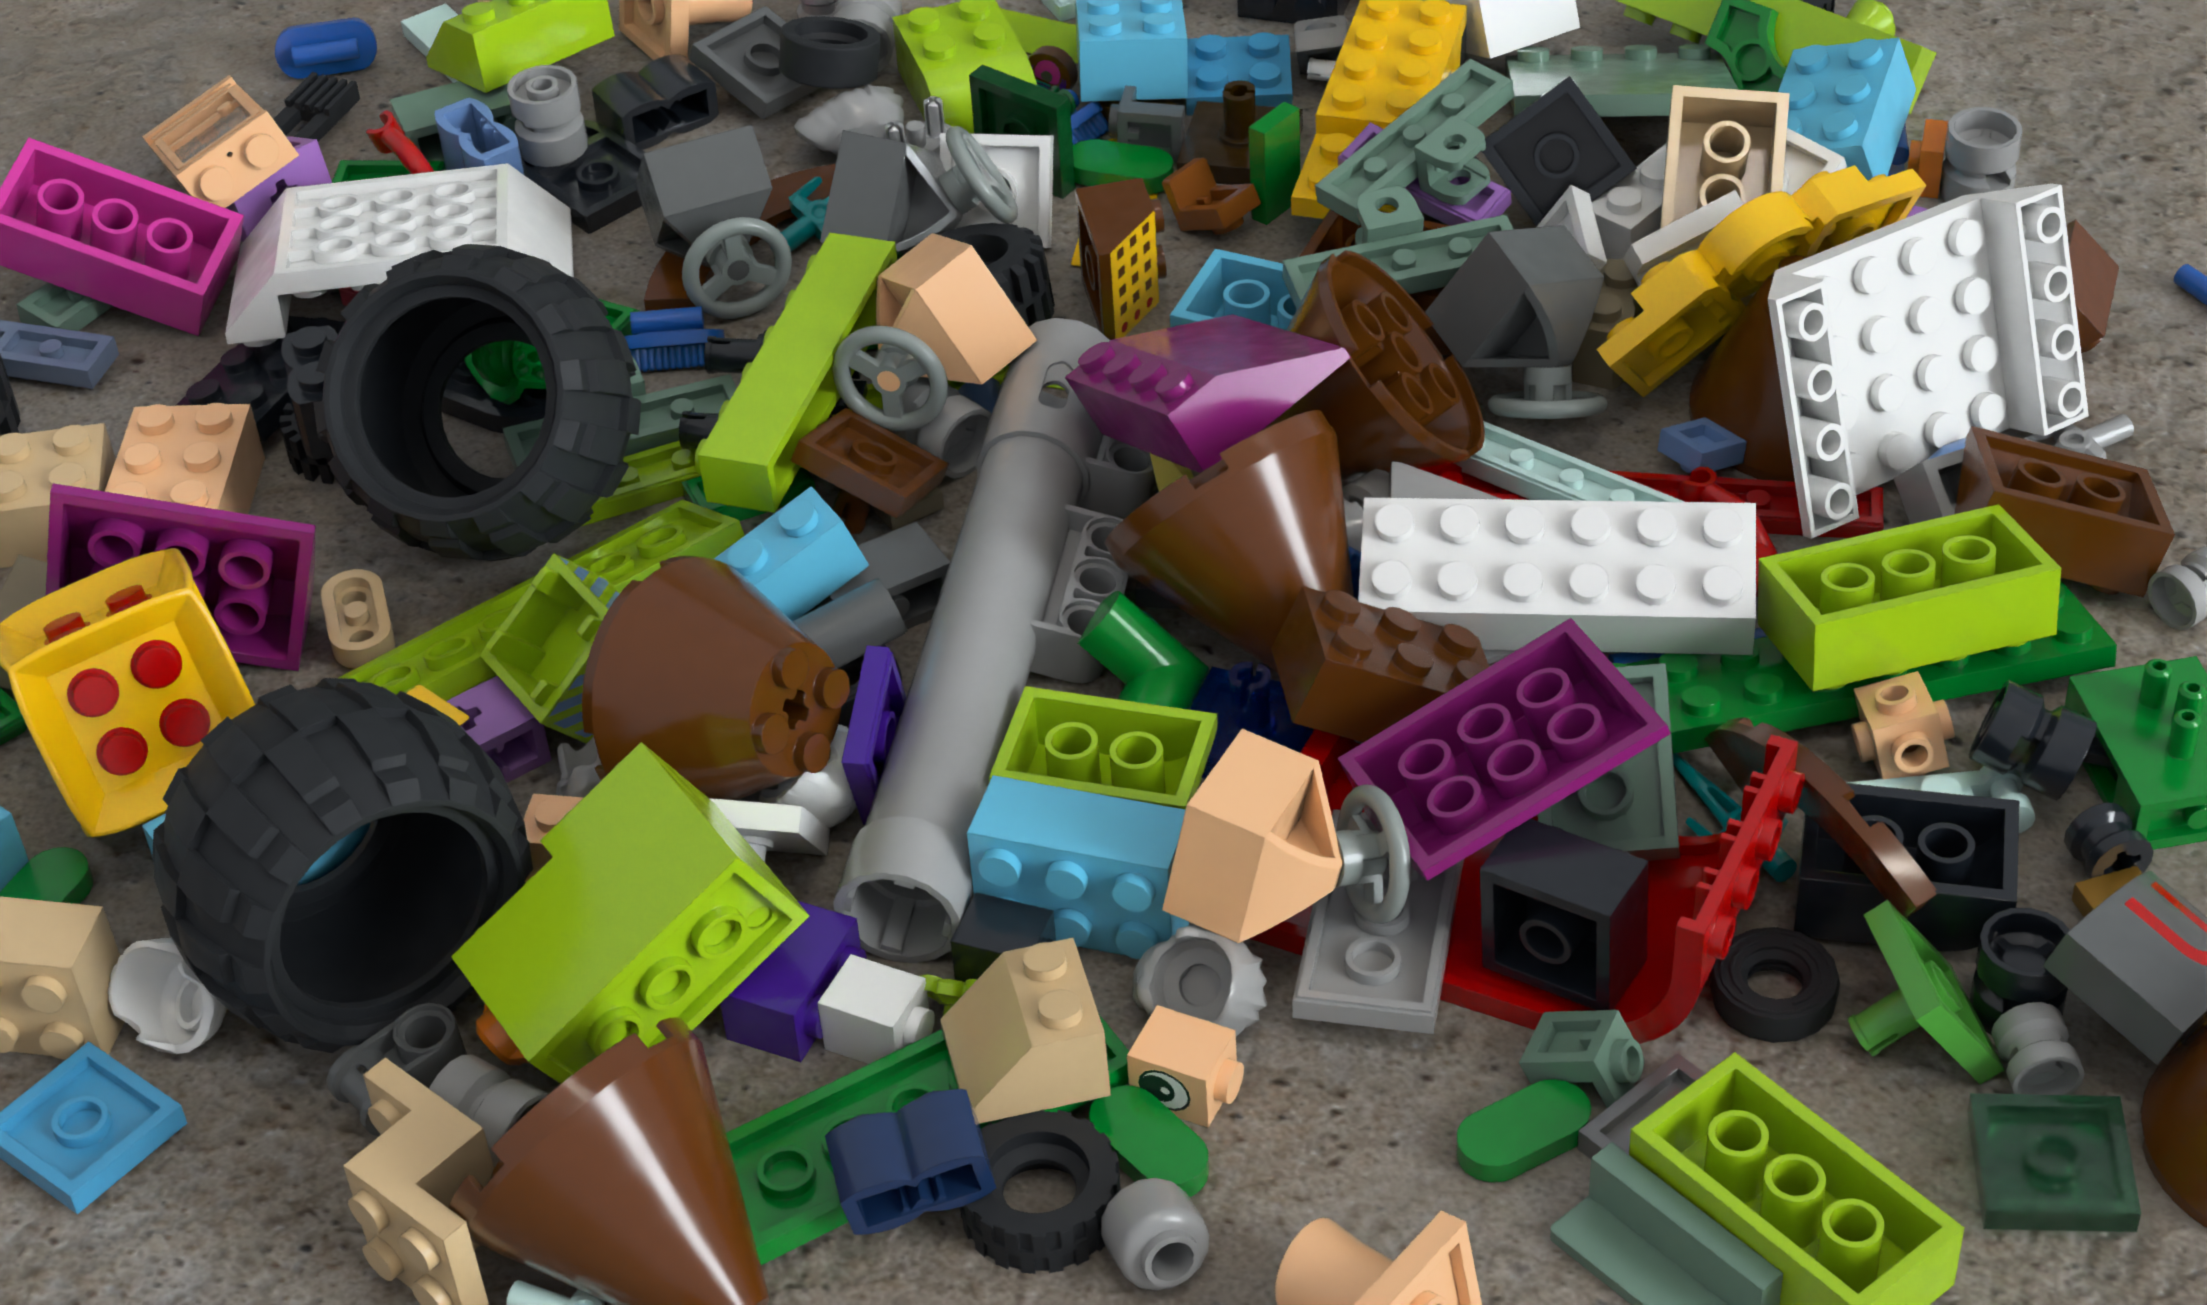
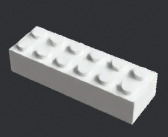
M1364 497L1358 602L1381 609L1388 607L1401 608L1419 620L1443 627L1446 624L1462 626L1471 631L1475 636H1478L1483 650H1518L1572 618L1601 652L1753 655L1756 622V503Z

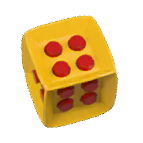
M176 548L147 553L101 570L28 604L0 623V666L8 673L12 692L21 715L55 784L87 837L93 838L118 833L165 814L168 805L164 802L163 797L178 768L186 767L204 745L201 740L227 716L232 720L255 705L229 647L193 580L188 563L182 553Z

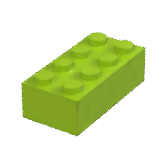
M1998 504L1759 558L1758 625L1812 691L1838 689L1848 683L1882 675H1897L1904 673L1908 669L1942 661H1957L1966 658L1968 655L2006 646H2021L2028 641L2056 635L2061 567Z
M1736 1052L1630 1130L1629 1155L1783 1273L1780 1305H1930L1955 1284L1964 1227Z

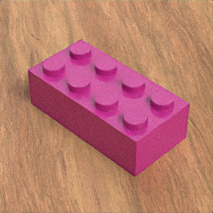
M28 137L0 187V266L199 336L239 256L244 215Z

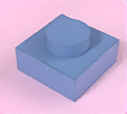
M1704 417L1662 428L1657 451L1679 463L1681 469L1687 473H1691L1698 467H1709L1716 472V470L1743 463L1747 441Z

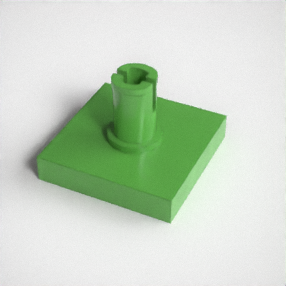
M1889 900L1884 901L1865 913L1864 917L1899 988L1860 1013L1848 1017L1849 1025L1863 1048L1875 1057L1887 1046L1922 1026L1980 1085L2004 1071L2005 1069L1952 965Z

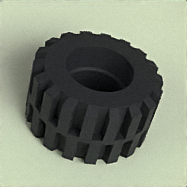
M1008 223L975 224L939 234L973 246L1028 327L1035 322L1052 318L1055 303L1043 243L1039 235H1034V232L1028 228Z

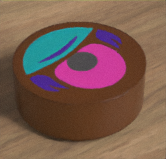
M1042 46L1035 50L1028 58L1037 86L1049 89L1051 86H1059V91L1063 88L1072 89L1075 86L1078 78L1077 67L1072 57L1063 49L1055 46Z

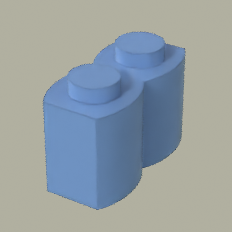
M468 97L435 111V120L446 170L508 163L525 175L518 139L515 133L508 127L494 122L491 110L484 103Z

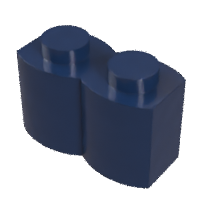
M966 1089L926 1093L906 1104L896 1113L884 1112L858 1115L825 1135L840 1204L854 1235L888 1231L914 1220L925 1211H943L958 1208L975 1202L996 1189L980 1125Z

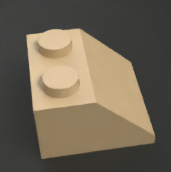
M1074 938L1038 943L1033 946L1003 952L941 1018L942 1032L958 1089L967 1090L979 1124L1111 1096L1105 1032Z

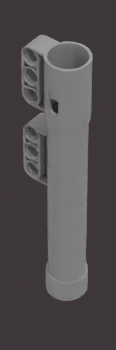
M1051 318L1035 322L1029 326V329L1037 341L1007 365L976 460L977 480L872 806L865 827L859 830L851 845L833 901L834 912L857 918L861 948L887 960L918 963L936 960L951 951L950 940L961 922L973 894L967 831L989 785V775L1026 686L1029 672L1082 684L1099 678L1105 667L1077 643L1100 603L1115 591H1120L1123 595L1125 593L1129 574L1118 568L1104 542L1111 531L1123 521V519L1118 517L1126 518L1150 499L1155 474L1150 453L1105 436L1100 432L1065 379V376L1079 366L1078 359L1086 350L1098 343L1110 341L1097 328L1078 320ZM1058 384L1067 392L1068 397L1059 398L1042 391V389L1048 385Z

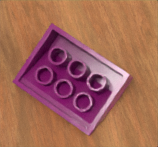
M1231 314L1098 343L1080 356L1078 359L1079 366L1065 376V379L1103 435L1201 473L1223 460L1219 453L1262 431L1351 357L1344 347Z
M53 483L50 491L46 595L128 559L155 551L176 548L182 553L188 563L193 580L227 643L235 662L299 671L310 620L315 571L316 525Z
M1570 618L1340 756L1338 760L1353 789L1364 784L1374 785L1387 793L1394 802L1406 830L1411 867L1428 881L1671 733L1664 720L1574 620ZM1365 806L1364 812L1377 830L1382 832L1383 828L1376 813L1369 806Z

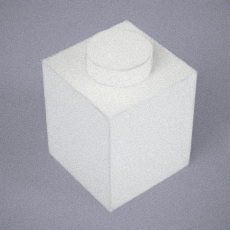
M850 954L818 1001L825 1050L870 1064L932 1034L935 1016L934 1012L929 1009L927 991L924 990L926 979Z

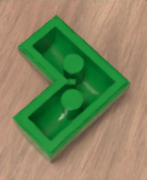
M1120 591L1113 592L1100 603L1077 643L1126 684L1118 697L1119 700L1189 710L1210 672L1209 667Z

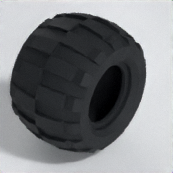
M465 244L455 247L449 252L442 253L431 250L391 266L392 269L386 271L387 280L380 285L375 283L365 285L343 309L341 315L346 321L336 340L324 342L316 371L325 373L323 399L319 402H313L317 434L321 440L330 444L334 456L328 463L331 467L330 470L346 495L356 505L366 506V511L373 514L371 520L380 529L408 546L419 547L437 553L441 557L497 561L526 556L534 551L536 547L548 542L558 543L591 519L590 515L594 513L591 507L600 497L608 498L614 494L629 467V464L624 462L623 458L630 435H639L641 401L633 398L630 377L636 375L635 370L637 369L624 335L621 331L612 328L609 320L605 317L608 311L604 304L579 279L567 275L552 266L548 261L502 246ZM519 341L534 346L541 361L547 391L545 417L539 436L526 459L508 477L494 478L481 474L466 465L451 447L443 428V395L454 369L473 351L494 342Z
M323 678L315 687L296 690L290 684L258 697L256 705L232 720L227 716L201 740L204 745L186 767L178 768L163 797L164 802L168 805L165 811V820L153 830L152 861L155 863L154 879L163 903L161 910L169 934L185 963L206 989L233 1014L258 1029L261 1027L285 1042L301 1044L305 1049L334 1053L344 1046L360 1045L397 1020L406 1010L419 1004H441L450 1009L451 1012L455 1011L456 1006L475 989L451 956L525 885L526 878L533 870L525 822L500 768L452 718L402 691L396 695L383 686L379 687L373 683L357 682L355 679ZM371 822L362 842L340 866L319 879L297 886L313 863L337 841Z

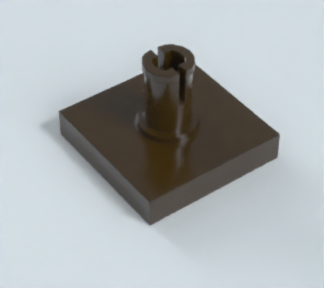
M1243 80L1232 81L1224 86L1223 103L1197 101L1177 160V170L1194 158H1205L1217 184H1250L1249 127L1275 107L1255 105V86ZM1299 109L1300 135L1303 129V109Z

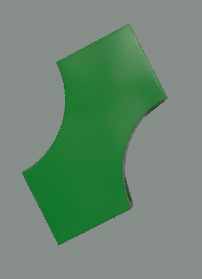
M1722 0L1704 43L1724 57L1739 90L1778 92L1786 71V67L1777 54L1774 39L1775 24L1779 13L1769 7L1749 0Z

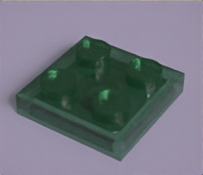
M1970 1093L1967 1115L1983 1229L2137 1232L2141 1209L2120 1096Z

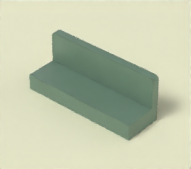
M1613 1142L1609 1143L1591 1158L1589 1196L1551 1225V1241L1631 1305H1780L1783 1273Z

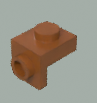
M1194 158L1166 177L1162 182L1181 231L1212 230L1215 235L1230 232L1244 223L1243 216L1261 204L1253 183L1217 185L1205 158Z

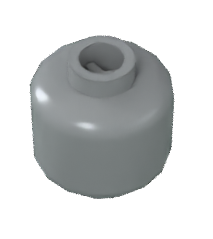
M1160 1178L1138 1180L1122 1188L1109 1201L1103 1213L1101 1236L1107 1250L1123 1276L1138 1288L1158 1291L1173 1288L1187 1281L1202 1266L1209 1251L1210 1235L1203 1217L1187 1193L1172 1181Z

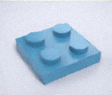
M1262 32L1252 36L1222 37L1219 35H1204L1200 38L1187 39V116L1193 115L1197 101L1223 103L1224 86L1229 82L1238 80L1254 84L1255 105L1277 107L1283 102L1293 105L1289 34L1274 35Z
M87 1042L0 1112V1159L70 1210L79 1214L187 1124V1120L181 1104L91 1042Z

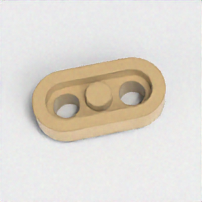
M352 569L340 572L327 580L321 589V600L328 637L335 660L345 667L356 669L395 649L394 632L380 577L368 570Z

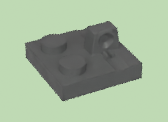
M767 6L692 44L689 60L701 70L709 73L718 84L763 120L820 89L797 83L786 78L779 71L781 29L787 22Z

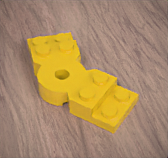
M1854 165L1832 173L1827 171L1819 172L1809 178L1792 195L1787 192L1776 191L1752 199L1719 222L1704 238L1697 249L1679 254L1670 262H1661L1652 267L1643 276L1641 285L1631 292V295L1644 311L1636 318L1624 319L1614 326L1607 335V341L1596 350L1608 366L1644 398L1729 330L1746 307L1740 299L1756 292L1763 282L1778 269V264L1782 259L1792 255L1810 257L1905 219L1927 185L1913 168L1890 176L1880 174L1867 181Z

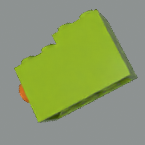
M640 742L540 840L552 855V858L484 925L477 929L451 957L485 1003L483 1014L476 1020V1033L481 1041L504 1063L517 1066L530 1063L561 1084L594 1058L633 1033H636L648 1048L665 1040L666 1037L656 1027L661 1020L673 1017L680 1018L693 1031L810 915L715 803L645 744Z

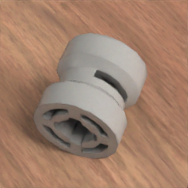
M2207 546L2186 555L2180 565L2167 566L2155 573L2149 580L2147 589L2149 601L2159 618L2171 628L2178 630L2190 629L2207 617Z
M2043 1002L2025 1003L2005 1012L1994 1023L1991 1034L2000 1058L2008 1063L2006 1073L2014 1095L2020 1101L2032 1105L2050 1104L2074 1093L2082 1084L2085 1075L2076 1049L2067 1043L2069 1033L2061 1012L2055 1006Z

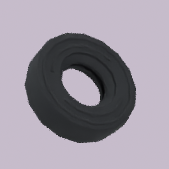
M1779 927L1751 929L1734 936L1724 960L1716 959L1710 980L1715 1010L1728 1026L1749 1038L1772 1043L1798 1041L1817 1033L1832 1018L1840 988V979L1835 960L1822 944L1801 932ZM1759 971H1781L1797 978L1801 983L1802 990L1791 998L1773 999L1754 992L1748 985V979Z

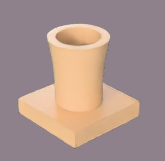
M619 0V30L652 60L674 54L684 55L688 58L690 25L735 22L751 13L753 0Z
M1440 1211L1394 1261L1361 1242L1329 1218L1316 1219L1306 1225L1289 1245L1281 1261L1275 1285L1277 1305H1482L1466 1221L1444 1211Z

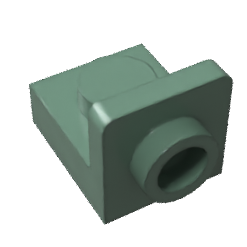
M1619 1010L1558 1011L1543 1013L1519 1064L1530 1083L1549 1079L1563 1080L1570 1083L1593 1082L1606 1108H1608L1631 1090L1640 1079L1643 1072L1644 1056L1639 1043L1634 1040Z

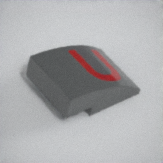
M2152 871L2144 872L2132 879L2085 916L2066 933L2043 965L2047 971L2156 1065L2180 1043L2183 1044L2207 1021V917Z

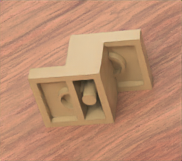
M385 1057L363 1074L372 1104L368 1109V1115L380 1136L343 1165L353 1196L348 1200V1205L356 1220L362 1225L367 1244L363 1246L364 1256L370 1266L382 1278L392 1281L397 1277L410 1287L420 1305H489L474 1252L480 1245L471 1241L466 1221L449 1209L455 1192L467 1176L472 1174L483 1188L490 1181L494 1167L484 1128Z

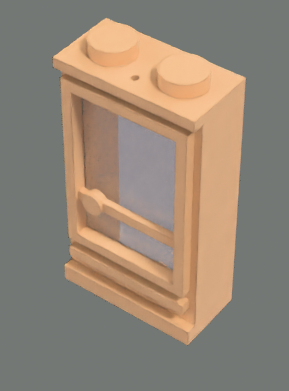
M230 75L142 136L187 195L223 208H227L299 156L267 110L262 109L236 84Z

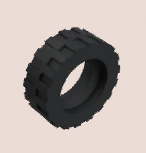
M1041 1110L1008 1117L995 1124L989 1123L981 1129L996 1189L975 1202L961 1206L960 1211L968 1240L973 1239L975 1249L982 1256L986 1257L988 1255L995 1260L996 1265L1003 1268L1013 1267L1021 1269V1273L1035 1274V1271L1049 1270V1273L1064 1271L1063 1267L1072 1264L1078 1266L1089 1260V1255L1096 1250L1100 1252L1106 1246L1101 1236L1102 1216L1109 1201L1121 1190L1117 1153L1116 1151L1112 1152L1111 1141L1104 1132L1100 1134L1095 1129L1094 1124L1087 1119H1077L1072 1117L1070 1112L1061 1110L1057 1112ZM1033 1169H1055L1071 1175L1076 1184L1075 1196L1069 1204L1059 1209L1042 1213H1028L1012 1209L1005 1201L1003 1191L1006 1182L1010 1178Z

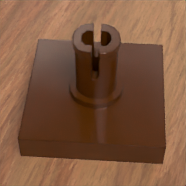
M844 408L798 441L790 460L840 488L832 510L840 519H846L844 524L850 534H860L863 532L866 525L865 521L872 506L896 519L941 484L949 466V463L847 408Z

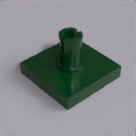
M983 64L969 74L974 134L1054 136L1052 195L1064 199L1076 189L1071 116L1076 110V103L1072 94L1064 88L1059 91V86H1051L1049 89L1042 88Z

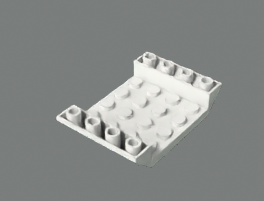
M508 163L286 188L240 245L225 333L227 344L243 343L248 347H262L272 344L277 339L285 338L292 294L297 298H313L326 293L329 289L351 287L355 291H360L365 285L373 283L380 285L387 280L386 271L391 270V266L431 250L442 253L449 252L453 248L465 244L502 246L548 261L555 268L574 277L571 210Z
M2052 183L1963 195L1775 270L1768 295V305L1804 537L1812 539L1859 518L1856 495L1892 480L1920 462L1927 460L1942 446L1965 438L1971 426L1998 433L2011 428L2045 436L2089 417L2062 185Z

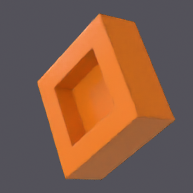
M1926 119L1923 140H1911L1907 170L1913 168L1927 185L1920 197L1938 199L1948 121Z

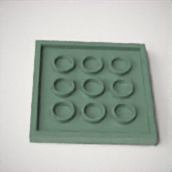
M1705 44L1680 45L1678 53H1657V47L1652 45H1630L1625 47V54H1603V48L1599 46H1576L1571 48V55H1549L1550 49L1546 47H1523L1517 49V56H1505V76L1513 82L1514 98L1510 101L1514 116L1569 75L1600 117L1669 116L1673 85L1738 89L1719 52H1711V47Z

